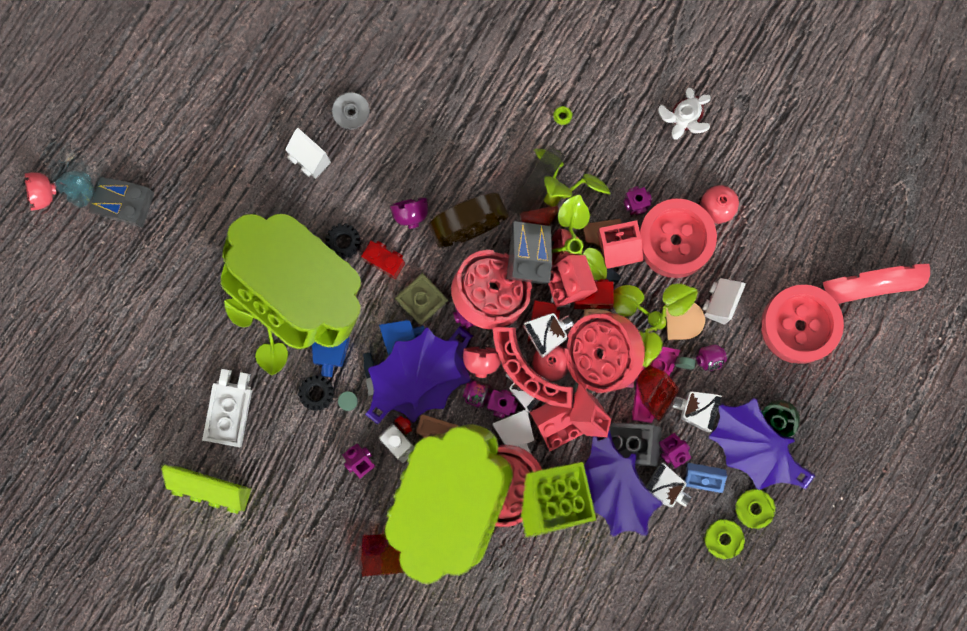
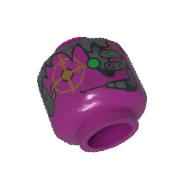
M713 344L702 347L696 356L698 366H701L705 371L721 369L724 366V363L727 361V355L724 348Z
M473 380L471 383H467L463 398H465L467 404L482 408L485 403H489L492 393L489 392L490 387L488 384Z

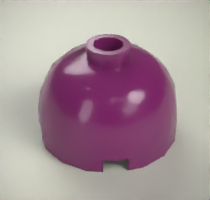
M420 197L418 201L408 199L390 205L393 219L402 226H408V229L419 227V223L426 219L429 211L426 197Z

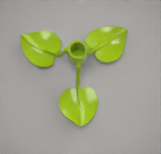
M533 150L542 162L554 167L553 177L545 176L544 178L548 193L543 200L549 206L557 207L562 198L571 197L572 191L582 183H586L587 186L596 191L611 195L606 184L591 174H584V178L569 189L556 179L559 167L564 165L562 160L548 150Z
M581 195L569 198L558 211L559 224L563 227H569L572 238L566 240L564 247L552 249V253L567 251L571 254L582 255L583 243L580 239L576 238L573 228H584L589 222L590 213ZM587 248L583 255H586L594 280L606 279L607 268L602 254L594 248Z
M678 283L668 286L662 297L666 304L663 306L662 314L658 311L649 313L640 306L644 301V294L639 288L632 285H624L614 290L613 307L619 315L624 317L632 316L638 308L648 316V323L652 326L646 329L645 333L639 332L644 344V367H648L662 349V339L658 334L651 331L660 330L666 326L667 308L672 316L685 314L697 298V289Z
M234 298L224 301L226 313L235 325L248 327L252 324L253 318L257 319ZM268 329L270 344L261 345L257 349L255 357L257 364L269 375H275L285 366L288 359V351L284 344H274L272 331Z

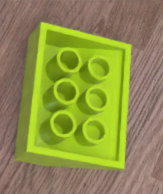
M583 462L526 474L521 516L526 537L545 534L596 520Z
M163 465L162 472L166 489L172 490V495L183 497V494L190 496L192 501L201 503L202 500L209 502V506L220 508V505L227 507L226 511L236 514L239 511H245L252 488L179 466Z

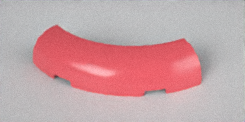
M915 264L912 266L913 268L910 266H898L860 273L859 278L857 276H850L825 281L823 286L825 291L838 304L890 293L917 291L928 282L930 265Z
M493 328L496 351L503 368L515 384L527 394L550 405L571 408L573 404V387L552 383L538 375L527 364L518 346L516 328Z

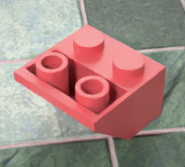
M637 220L599 228L597 233L607 269L643 261L642 240Z
M568 255L552 266L550 283L548 285L556 307L585 299L597 291L586 255Z
M578 385L577 392L574 395L573 410L570 412V422L586 436L607 437L611 418L600 402L585 387Z
M546 403L530 412L549 451L584 434L570 422L572 407H559Z

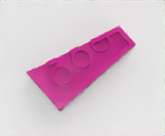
M662 347L659 355L648 367L642 366L637 377L631 420L645 423L653 422L661 402V396L668 384V378L673 371L676 358L679 356V349Z

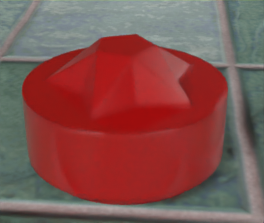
M399 416L394 420L396 427L402 434L407 435L412 431L411 423L408 419Z

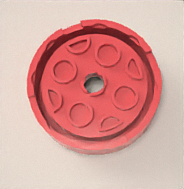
M670 199L657 204L647 213L639 228L644 261L650 269L665 277L682 278L694 274L708 262L716 247L717 232L711 216L703 207L686 199ZM673 235L679 236L681 243L678 245L673 244L671 237Z
M494 250L475 252L464 260L453 278L451 295L455 307L467 321L480 328L493 330V328L510 326L520 317L530 302L531 282L506 279L509 255L506 253L503 255L494 252ZM489 283H495L498 286V290L490 289Z
M795 285L786 288L769 301L762 314L761 331L766 345L777 357L790 363L807 364L827 356L836 348L843 334L844 320L838 303L829 293L812 285ZM796 321L804 322L805 328L803 331L796 328Z
M615 313L591 314L578 320L570 329L567 336V348H565L564 353L567 368L579 385L596 393H604L623 389L638 377L644 363V344L639 331L630 320ZM599 348L604 350L602 359L597 355Z
M499 445L497 455L505 458L511 465L513 480L495 526L509 527L522 522L526 474L541 471L542 468L528 451L513 445Z

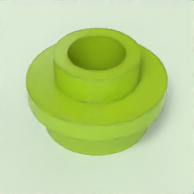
M564 106L558 107L553 114L554 121L559 125L568 124L572 119L571 110ZM560 114H565V115H566V118H565V119H561V118L559 117V115H560Z

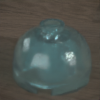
M65 172L54 183L60 194L64 192L68 196L66 199L80 208L85 207L94 195L92 179L85 172Z

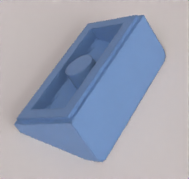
M688 463L684 482L686 487L723 493L727 473L725 469Z

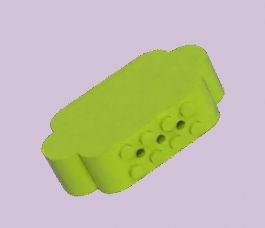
M248 214L241 216L230 225L222 252L225 263L221 274V285L232 298L290 347L303 349L311 346L314 342L324 347H335L349 337L361 310L360 303L356 298L361 280L359 274L347 261L340 258L333 249L326 246L305 225L289 215L276 214L266 220L261 216Z
M476 424L464 425L454 428L447 433L424 438L417 443L414 451L410 452L407 460L409 464L401 475L402 483L394 494L396 500L388 511L387 517L389 519L386 524L387 540L392 547L401 551L400 564L403 571L409 577L421 583H433L448 573L452 575L463 574L483 559L513 480L512 467L505 458L497 455L498 442L490 430Z

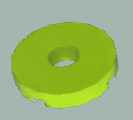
M752 489L745 491L739 496L735 511L737 518L743 525L759 529L766 527L772 522L776 507L769 494L761 490ZM754 503L760 506V512L756 515L752 514L750 510L751 505Z
M726 519L717 520L710 524L704 537L708 551L721 559L737 556L743 549L745 542L740 526ZM724 533L730 538L729 543L726 545H722L719 540L720 536Z

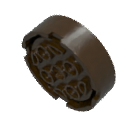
M489 193L469 199L445 210L434 217L428 225L437 246L445 248L452 246V242L463 243L500 225V220H507L509 215L500 194Z

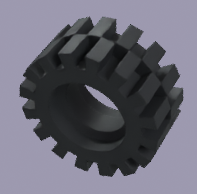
M339 223L336 227L335 225L332 226V230H328V236L326 235L325 238L326 246L333 249L340 258L346 259L349 257L350 259L352 255L357 254V250H360V235L352 225L349 226L347 223L341 225ZM345 234L350 237L351 242L348 247L340 248L337 246L336 240L340 235Z
M312 375V377H307L305 381L301 382L302 385L298 388V396L300 397V402L306 408L313 411H321L324 408H328L329 404L333 402L332 399L335 395L334 387L326 378ZM314 386H320L324 391L323 397L317 401L312 400L309 396V391Z

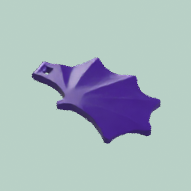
M460 326L448 340L458 342L454 361L458 372L461 374L459 379L437 384L425 392L419 399L417 409H414L411 402H407L394 407L392 410L405 414L412 423H415L418 417L427 410L444 409L447 399L453 390L471 381L463 363L464 348H467L468 342L472 339L473 335ZM458 335L465 339L463 343L456 339Z
M428 327L413 340L395 341L392 352L387 359L378 365L368 368L374 392L370 408L365 415L378 425L394 407L411 402L414 409H417L419 399L425 392L437 384L459 379L461 374L458 372L454 361L458 342L455 340L445 341L438 338ZM376 407L382 411L380 416L373 412Z
M752 398L748 403L738 407L725 404L719 405L720 419L718 426L709 434V438L717 442L724 449L726 465L728 467L737 468L747 473L753 480L757 490L777 483L798 485L804 489L809 486L815 474L802 467L792 457L788 445L795 442L794 438L782 436L765 420L756 398ZM800 473L806 475L802 481L798 479Z
M610 429L608 436L605 437L606 439L600 440L599 437L593 436L591 455L584 464L595 513L605 518L609 525L611 536L615 537L624 531H635L647 536L649 518L657 508L663 505V501L652 494L638 476L635 469L636 454L632 453L629 458H625L616 449Z

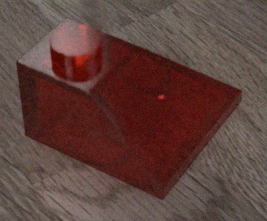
M558 205L520 213L519 222L552 226L558 215Z
M649 365L641 371L637 383L642 404L660 422L680 389L666 372Z
M386 534L362 535V576L404 573L400 564L401 551L391 546Z

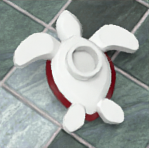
M688 88L686 90L687 98L678 102L673 112L667 110L663 105L659 107L658 112L663 121L675 124L672 129L673 139H679L686 130H690L693 133H702L710 128L709 123H699L704 114L703 104L710 101V95L694 96L693 89Z

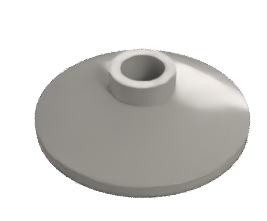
M357 93L341 95L336 99L332 108L335 122L345 129L361 127L366 123L370 114L368 102ZM352 110L355 111L353 116L348 114Z

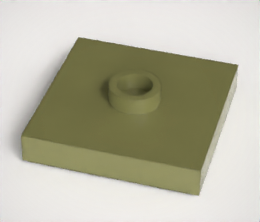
M423 272L395 297V300L420 326L449 301Z

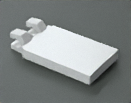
M221 369L219 381L213 383L202 441L242 447L252 395L251 387L248 386L251 374L240 372L238 384L229 383L232 370Z

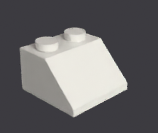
M299 128L295 130L285 149L288 153L287 158L296 165L298 163L301 165V171L308 177L312 175L316 179L331 162L326 152Z
M720 278L717 283L713 282L709 291L712 293L710 300L706 299L702 308L705 311V317L724 325L729 322L733 317L746 284Z

